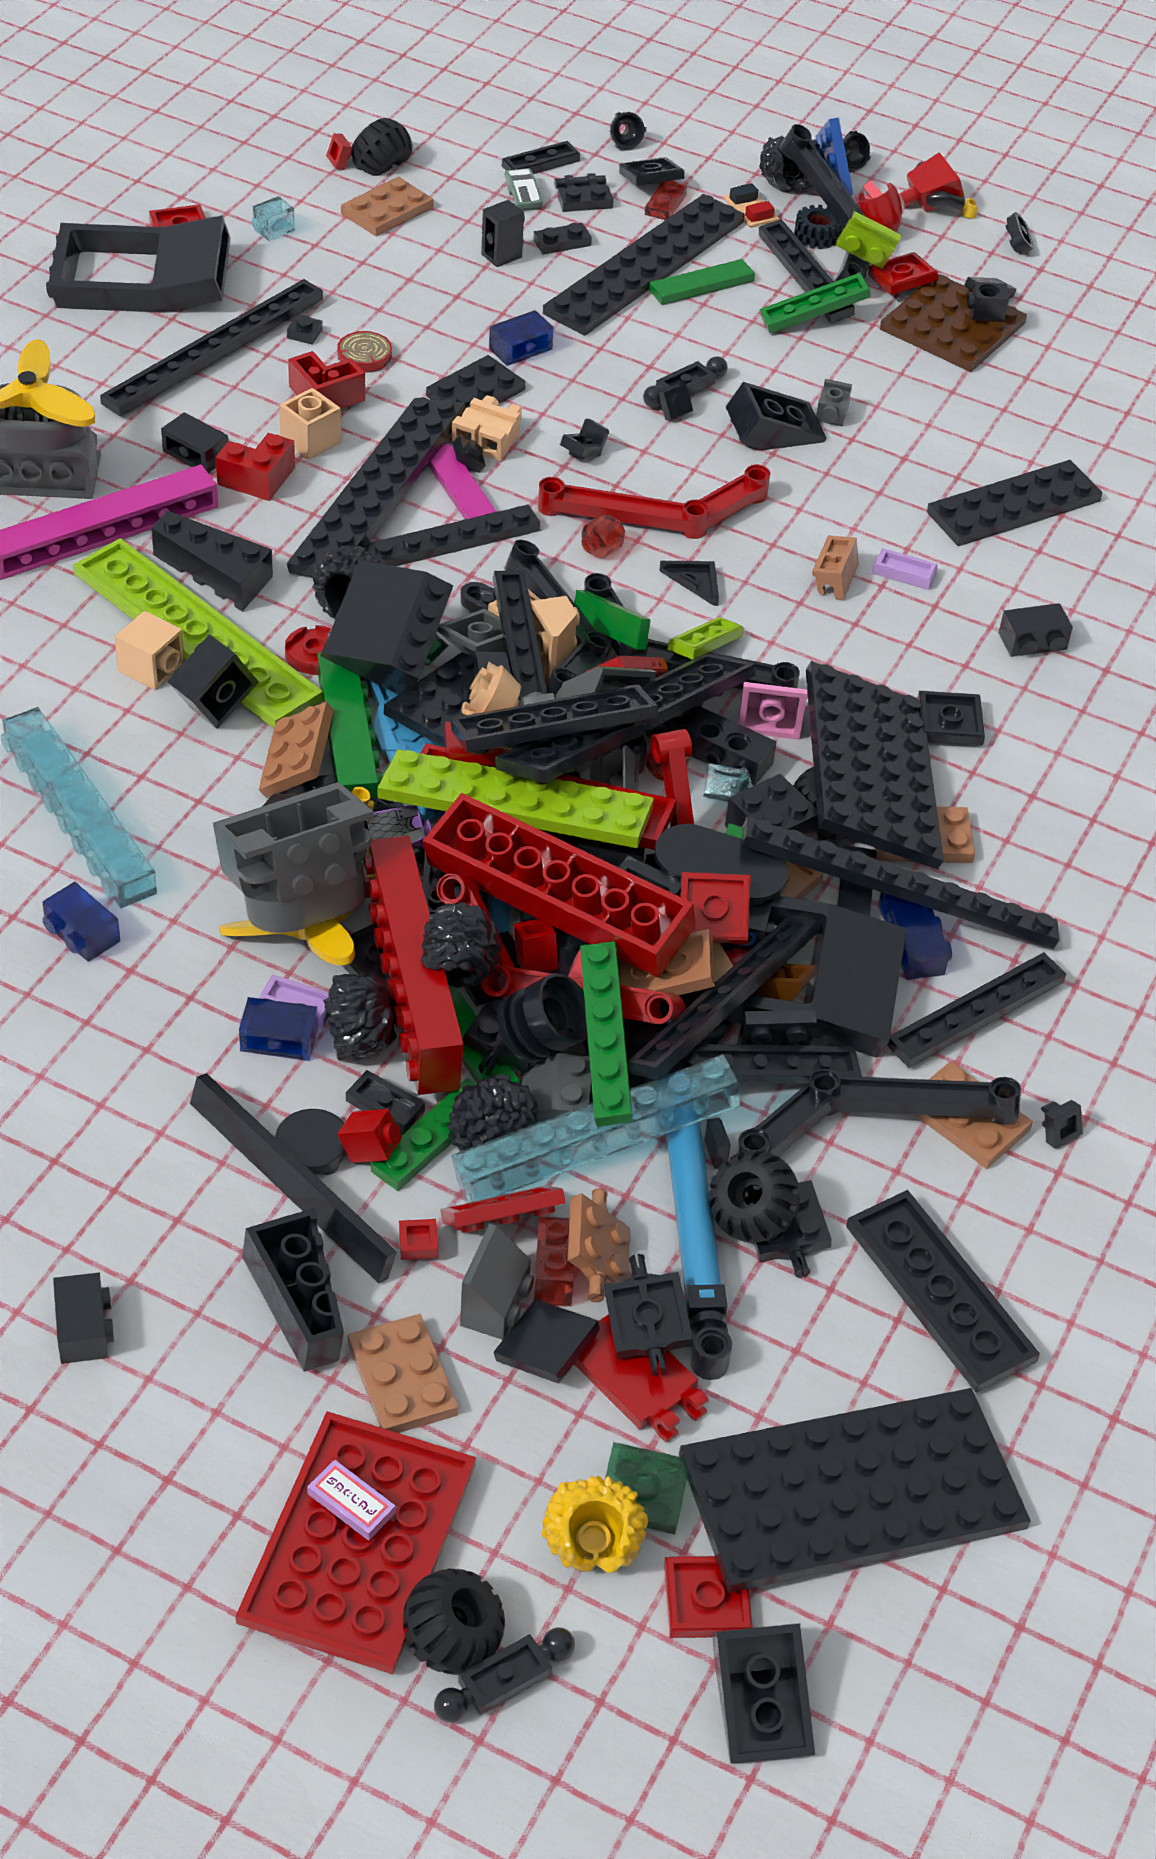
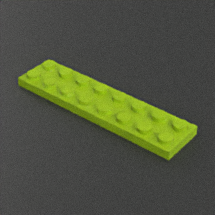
M397 749L378 786L379 799L447 811L457 797L464 793L540 830L638 848L651 815L654 801L653 797L642 796L637 793H626L610 790L605 787L579 784L573 781L555 779L552 783L539 784L535 780L526 777H513L510 773L496 770L494 767Z

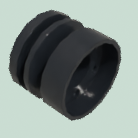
M550 974L504 997L498 1007L497 1022L502 1039L514 1056L526 1063L536 1064L588 1038L584 991L576 981L565 974Z

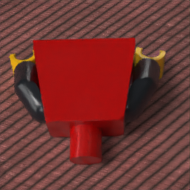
M940 152L925 162H919L913 170L908 172L906 177L909 189L899 193L901 203L905 208L918 202L925 212L940 207H951L962 210L963 216L973 219L976 217L979 210L975 206L976 201L973 198H967L965 201L959 176Z

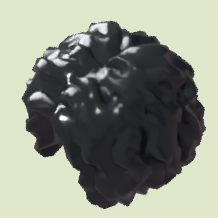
M780 136L775 139L769 137L768 141L763 145L760 155L759 167L761 174L767 179L769 184L778 187L780 190H790L793 188L800 193L808 190L812 186L795 161L784 156L779 149L785 137ZM811 139V143L817 149L822 158L825 159L824 152L820 148V144L817 143L816 140Z
M349 545L333 549L332 553L326 554L323 561H319L316 567L312 568L314 572L312 588L315 591L314 595L318 600V604L323 608V612L327 613L331 618H336L359 560L381 564V558H378L376 555L373 556L371 552L361 546L353 548Z
M447 903L438 907L434 914L429 915V921L424 926V940L422 942L423 955L421 963L423 966L432 970L443 969L448 985L453 987L478 986L484 982V979L490 976L495 966L500 963L499 953L502 951V943L499 940V930L496 924L490 921L486 912L479 906H469L466 903Z
M361 973L359 976L355 974L334 975L332 979L333 984L328 992L329 997L324 999L323 1002L328 1014L327 1020L331 1026L330 1034L334 1038L333 1043L337 1059L339 1061L361 1062L366 1058L370 1059L379 1056L383 1048H388L397 1037L394 1030L395 1018L392 1007H390L391 996L388 988L383 981L374 977H368L364 973Z
M496 1074L492 1077H487L485 1080H479L477 1085L464 1086L462 1091L454 1098L453 1110L449 1114L448 1137L452 1145L457 1146L462 1154L466 1153L469 1158L475 1160L477 1165L482 1164L486 1167L489 1166L490 1161L486 1148L488 1139H491L502 1130L510 1131L515 1129L521 1141L526 1143L528 1148L534 1146L536 1143L535 1137L538 1132L539 1111L538 1103L536 1100H533L528 1085H519L511 1081L508 1075Z

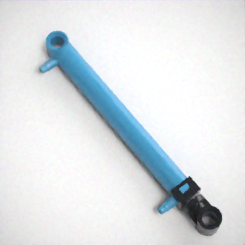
M660 1082L685 1289L684 1300L693 1338L691 1367L698 1377L705 1380H716L724 1376L728 1370L732 1340L727 1329L726 1313L728 1306L725 1284H721L713 1215L709 1205V1184L696 1083ZM707 1352H712V1353H715L716 1355H711V1354H708Z

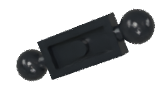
M720 356L710 358L706 366L696 361L656 380V385L649 386L644 391L643 400L647 406L658 408L661 406L658 392L679 384L687 385L690 396L715 384L716 379L723 377L728 370L727 362Z
M555 1627L546 1632L542 1644L538 1646L531 1634L482 1660V1662L459 1673L458 1683L462 1689L449 1687L441 1690L434 1700L436 1715L444 1722H457L464 1717L468 1705L471 1703L478 1714L482 1715L552 1675V1666L548 1661L549 1659L560 1662L567 1660L573 1654L575 1649L573 1635L565 1628Z

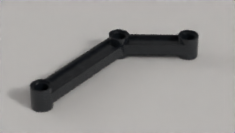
M794 124L779 146L781 153L795 161L843 228L851 219L854 211L865 216L811 143L812 135L810 131L800 124ZM847 251L834 282L861 273L865 280L870 263Z
M520 539L516 540L513 544L504 567L505 571L525 570L528 589L539 599L567 596L572 606L578 609L580 623L576 626L575 631L577 648L558 668L553 670L546 686L547 692L553 693L556 698V694L561 689L563 682L605 663L612 647V641L608 636L593 628L588 619L538 558V547L527 540Z
M592 573L585 578L584 590L624 607L612 589L611 579L607 575ZM609 637L612 641V647L618 656L664 658L668 672L693 660L668 650V643L648 639L646 650L632 648ZM714 652L707 653L754 663L755 676L744 682L798 688L800 670L790 662H780L771 665ZM742 684L741 686L733 687V688H737V689H742V690H743V684Z
M819 1069L810 1075L809 1082L758 1126L743 1131L739 1136L738 1150L739 1153L765 1151L779 1157L825 1116H831L838 1111L990 1118L997 1124H1011L1019 1118L1021 1085L1017 1080L1010 1077H998L992 1082L839 1076L832 1070Z

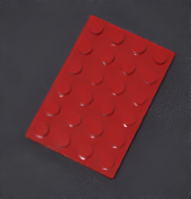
M326 1411L236 1613V1624L393 1675L406 1644L405 1634L409 1630V1628L403 1629L405 1603L414 1586L425 1576L434 1573L475 1469L476 1457ZM334 1460L396 1506V1513L369 1541L308 1495L307 1487Z

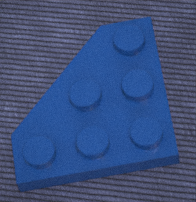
M839 117L832 118L825 123L814 140L820 144V148L824 152L825 162L852 196L853 189Z

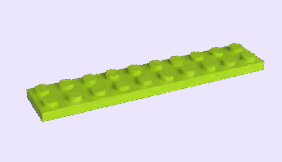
M121 538L73 564V571L77 577L133 620L143 611H146L182 629L184 660L189 658L196 646L203 642L209 634L233 651L259 681L241 704L272 728L281 718L300 713L307 707L315 706L323 701V691Z

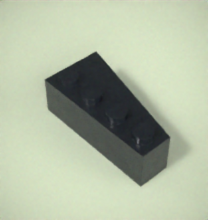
M166 511L151 527L153 555L181 573H189L193 576V581L199 585L206 584L213 588L215 595L223 600L226 598L234 602V607L242 612L273 577L272 549L170 511Z

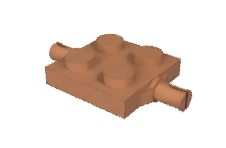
M596 1188L592 1191V1200L583 1193L570 1198L568 1261L578 1267L589 1281L588 1300L591 1299V1302L595 1303L604 1300L603 1285L622 1282L628 1279L630 1269V1228L608 1212V1192L603 1188Z

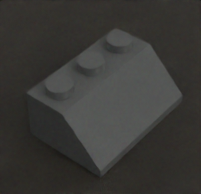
M598 666L563 682L555 699L636 684L640 686L653 680L657 672L652 669Z

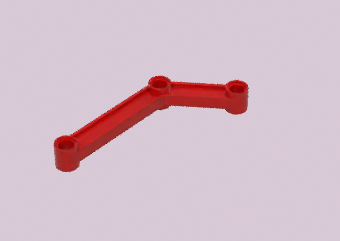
M750 465L740 477L699 500L693 499L685 503L566 485L559 478L546 477L539 482L538 510L546 516L568 513L681 531L687 538L699 539L705 536L707 529L748 505L764 502L768 496L771 473L763 465Z
M686 729L652 735V754L656 763L662 764L666 797L676 799V810L670 821V827L680 824H694L686 758H691L692 744L689 733ZM722 946L733 966L749 952Z
M449 873L439 879L436 891L439 899L445 905L447 903H466L469 906L477 905L486 912L490 921H492L478 893V884L472 877ZM459 882L461 884V893L456 898L454 887ZM499 936V940L502 943V951L499 953L500 963L495 966L493 973L484 979L481 986L487 995L504 998L552 973L514 967ZM503 973L506 978V984L501 990L498 986V978ZM568 976L576 981L584 991L583 978ZM620 985L623 1018L654 1024H670L685 1010V1004L677 994ZM665 999L669 1004V1012L663 1018L659 1012V1005Z

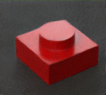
M333 133L326 156L335 169L345 170L347 161L351 158L352 146L343 134Z
M436 1219L399 1220L401 1260L438 1258Z

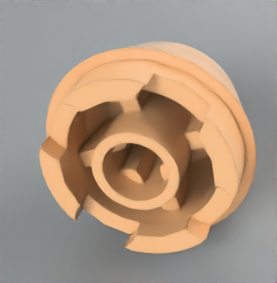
M488 662L487 669L482 667L470 686L472 691L469 699L471 702L470 704L464 702L461 712L464 715H471L518 706L521 685L503 665L498 667Z

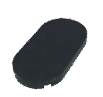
M680 824L665 830L657 839L654 858L656 864L658 863L662 872L680 881L682 872L751 875L750 905L764 904L765 900H770L771 898L773 901L783 893L786 887L788 869L785 861L743 847L741 838L699 825Z

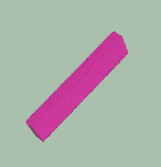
M449 443L443 444L428 463V466L463 518L469 519L497 512L465 465L457 461L452 446Z

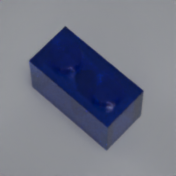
M536 310L490 326L489 350L506 366L552 350L554 327Z
M72 882L42 901L44 913L42 921L45 928L52 935L57 934L72 953H78L87 962L121 941L118 918L77 882Z
M248 997L239 1026L240 1051L310 1061L318 1031L317 1006Z

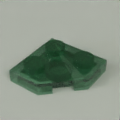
M613 1442L605 1478L610 1476L615 1482L621 1481L623 1486H628L632 1489L631 1491L637 1492L638 1498L636 1501L644 1507V1512L648 1515L646 1528L675 1535L688 1476L681 1457Z

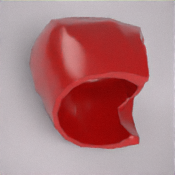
M892 183L887 184L888 190L873 199L865 201L864 193H860L857 196V205L867 218L895 232L898 231L902 219V204L899 193Z

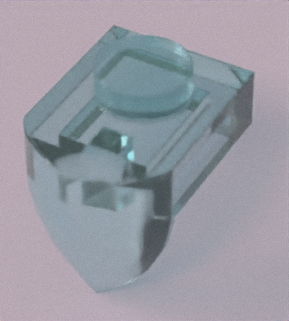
M709 763L703 797L728 802L729 797L751 787V778L746 767L736 769Z

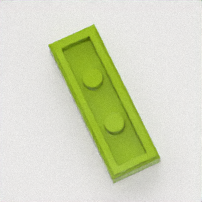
M717 617L669 639L667 649L690 659H695L742 637L744 627L722 617Z

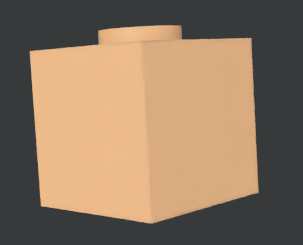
M310 388L279 405L280 436L294 440L295 451L309 460L341 443V408L315 389Z
M143 611L115 635L118 671L154 690L184 663L182 629L146 611Z

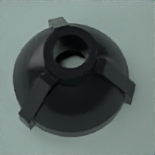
M617 112L610 125V136L615 143V147L618 149H629L637 146L642 141L644 133L647 132V127H644L642 119L632 112ZM624 124L625 131L621 134L619 128Z
M850 131L843 138L848 168L860 169L865 166L867 161H870V144L865 135L858 133V131Z

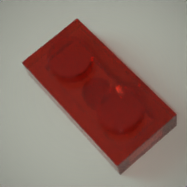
M675 181L661 182L645 205L644 215L662 220L668 219L674 214L685 198L687 186L678 184Z

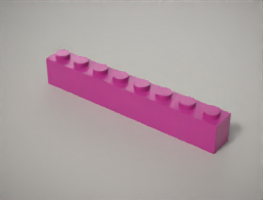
M198 465L1 529L0 580L110 544L119 538L125 539L149 531L166 511L188 518L218 508L217 484L202 465Z

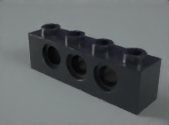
M701 706L693 707L683 712L682 716L672 718L664 722L661 727L652 728L645 733L646 736L651 738L655 734L686 729L692 744L691 757L753 786L760 781L774 763L777 741Z

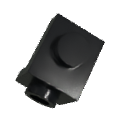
M588 418L584 420L580 433L563 434L560 445L569 450V455L577 459L583 460L585 457L600 456L608 437L609 429Z

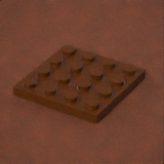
M938 274V281L922 285L881 320L880 330L972 372L1026 323L1027 314L1013 306H1007L1004 322L972 320L971 309H967V296L969 292L973 293V291L945 275Z

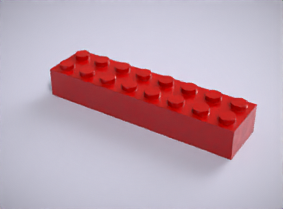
M464 793L457 797L423 839L428 865L447 874L470 876L477 882L479 890L589 944L615 941L617 957L658 978L695 929L693 903Z
M410 836L374 839L369 847L368 854L363 859L365 875H368V878H365L366 898L371 899V903H368L370 922L377 923V928L374 929L375 944L377 949H383V954L380 955L382 973L389 974L390 979L387 980V988L390 992L391 1000L396 1001V1006H393L395 1026L401 1027L403 1032L399 1035L402 1054H408L409 1060L406 1061L408 1081L415 1082L418 1095L459 1090L464 1044L445 971L443 969L432 970L425 968L421 963L424 926L429 921L430 913Z

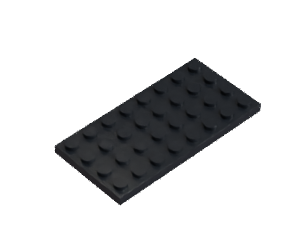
M810 661L806 668V682L819 828L938 870L944 861L927 733L924 732V723L921 719L920 701L912 695H903L895 692L885 685H876L865 681L855 674L849 675L835 670L828 664Z
M972 1388L680 1446L678 1453L728 1593L1028 1529L1031 1522Z

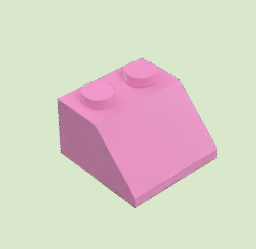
M744 682L738 724L762 735L800 740L807 690Z

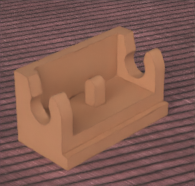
M827 536L812 571L813 576H816L817 591L820 595H824L826 589L824 585L828 584L834 588L835 598L844 600L859 565L857 538Z

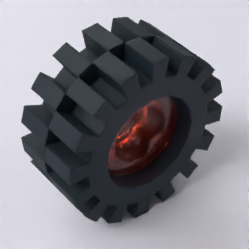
M810 205L809 209L805 206L802 210L798 211L794 234L802 241L804 246L810 244V248L814 249V246H818V249H823V246L831 248V245H836L837 239L841 234L842 225L828 206L825 209L823 205H818V208Z

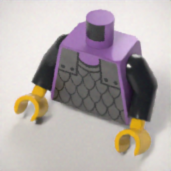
M355 787L352 793L374 812V817L367 819L372 839L410 836L417 867L423 864L425 859L423 839L442 816L424 821L418 806L393 805L375 798L371 801L369 800L370 793L367 789Z

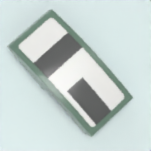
M531 169L505 171L509 194L513 195L515 205L521 210L542 208V197Z

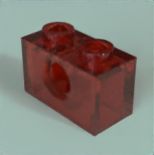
M541 1216L538 1218L534 1300L537 1299L554 1306L571 1307L574 1265L568 1261L570 1218Z

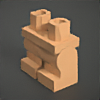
M488 395L482 400L474 398L470 402V407L465 409L462 417L457 416L453 420L452 442L459 435L464 437L471 434V440L476 441L482 447L484 456L501 461L514 440L519 437L522 408L514 404L509 405L507 409L500 407L496 398ZM492 443H497V450H492L488 446Z

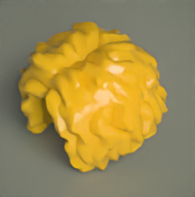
M591 1476L588 1480L578 1479L572 1482L559 1483L558 1491L550 1498L544 1513L545 1517L542 1520L543 1530L541 1534L547 1540L551 1553L559 1555L564 1567H573L581 1572H590L595 1565H598L606 1573H614L621 1566H629L633 1558H637L638 1552H640V1546L646 1537L645 1529L648 1524V1515L644 1512V1507L636 1501L638 1498L637 1492L631 1491L632 1489L628 1486H623L621 1481L615 1482L610 1476H607L605 1480H602L601 1476Z

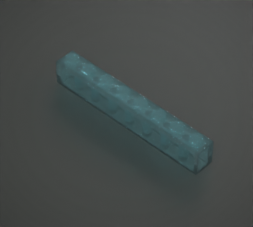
M39 707L3 719L4 734H1V741L5 750L8 753L12 752L14 754L15 762L20 772L27 773L33 791L41 793L47 811L49 813L54 812L57 816V822L63 834L68 833L70 835L76 853L84 855L92 876L100 878L106 896L108 898L113 897L121 909L157 894L155 870Z
M725 1056L715 1057L664 1076L660 1080L656 1079L630 1089L633 1122L596 1127L593 1103L453 1154L451 1157L457 1182L467 1203L510 1193L740 1107L738 1081Z

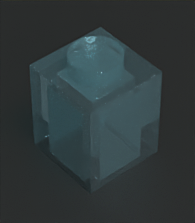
M280 196L254 205L252 218L254 230L268 241L295 231L294 208Z

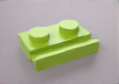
M854 211L851 219L837 239L836 246L883 269L896 245L900 242L901 235Z

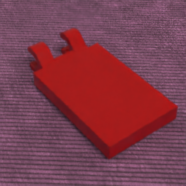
M609 1314L598 1321L600 1331L574 1365L639 1430L649 1424L662 1440L668 1442L678 1435L679 1431L675 1426L680 1423L677 1415L669 1409L679 1404L694 1421H697L707 1413V1409L703 1405L709 1402V1398L703 1391L697 1389L698 1379L670 1351L664 1353L668 1372L661 1376L659 1363L657 1362L658 1376H653L648 1356L639 1355L617 1359Z

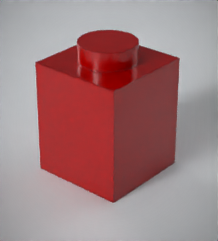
M540 919L513 924L516 960L520 968L546 973L558 970L556 933L552 926Z
M389 1109L352 1112L337 1133L351 1163L388 1160L402 1139L399 1126L395 1123Z

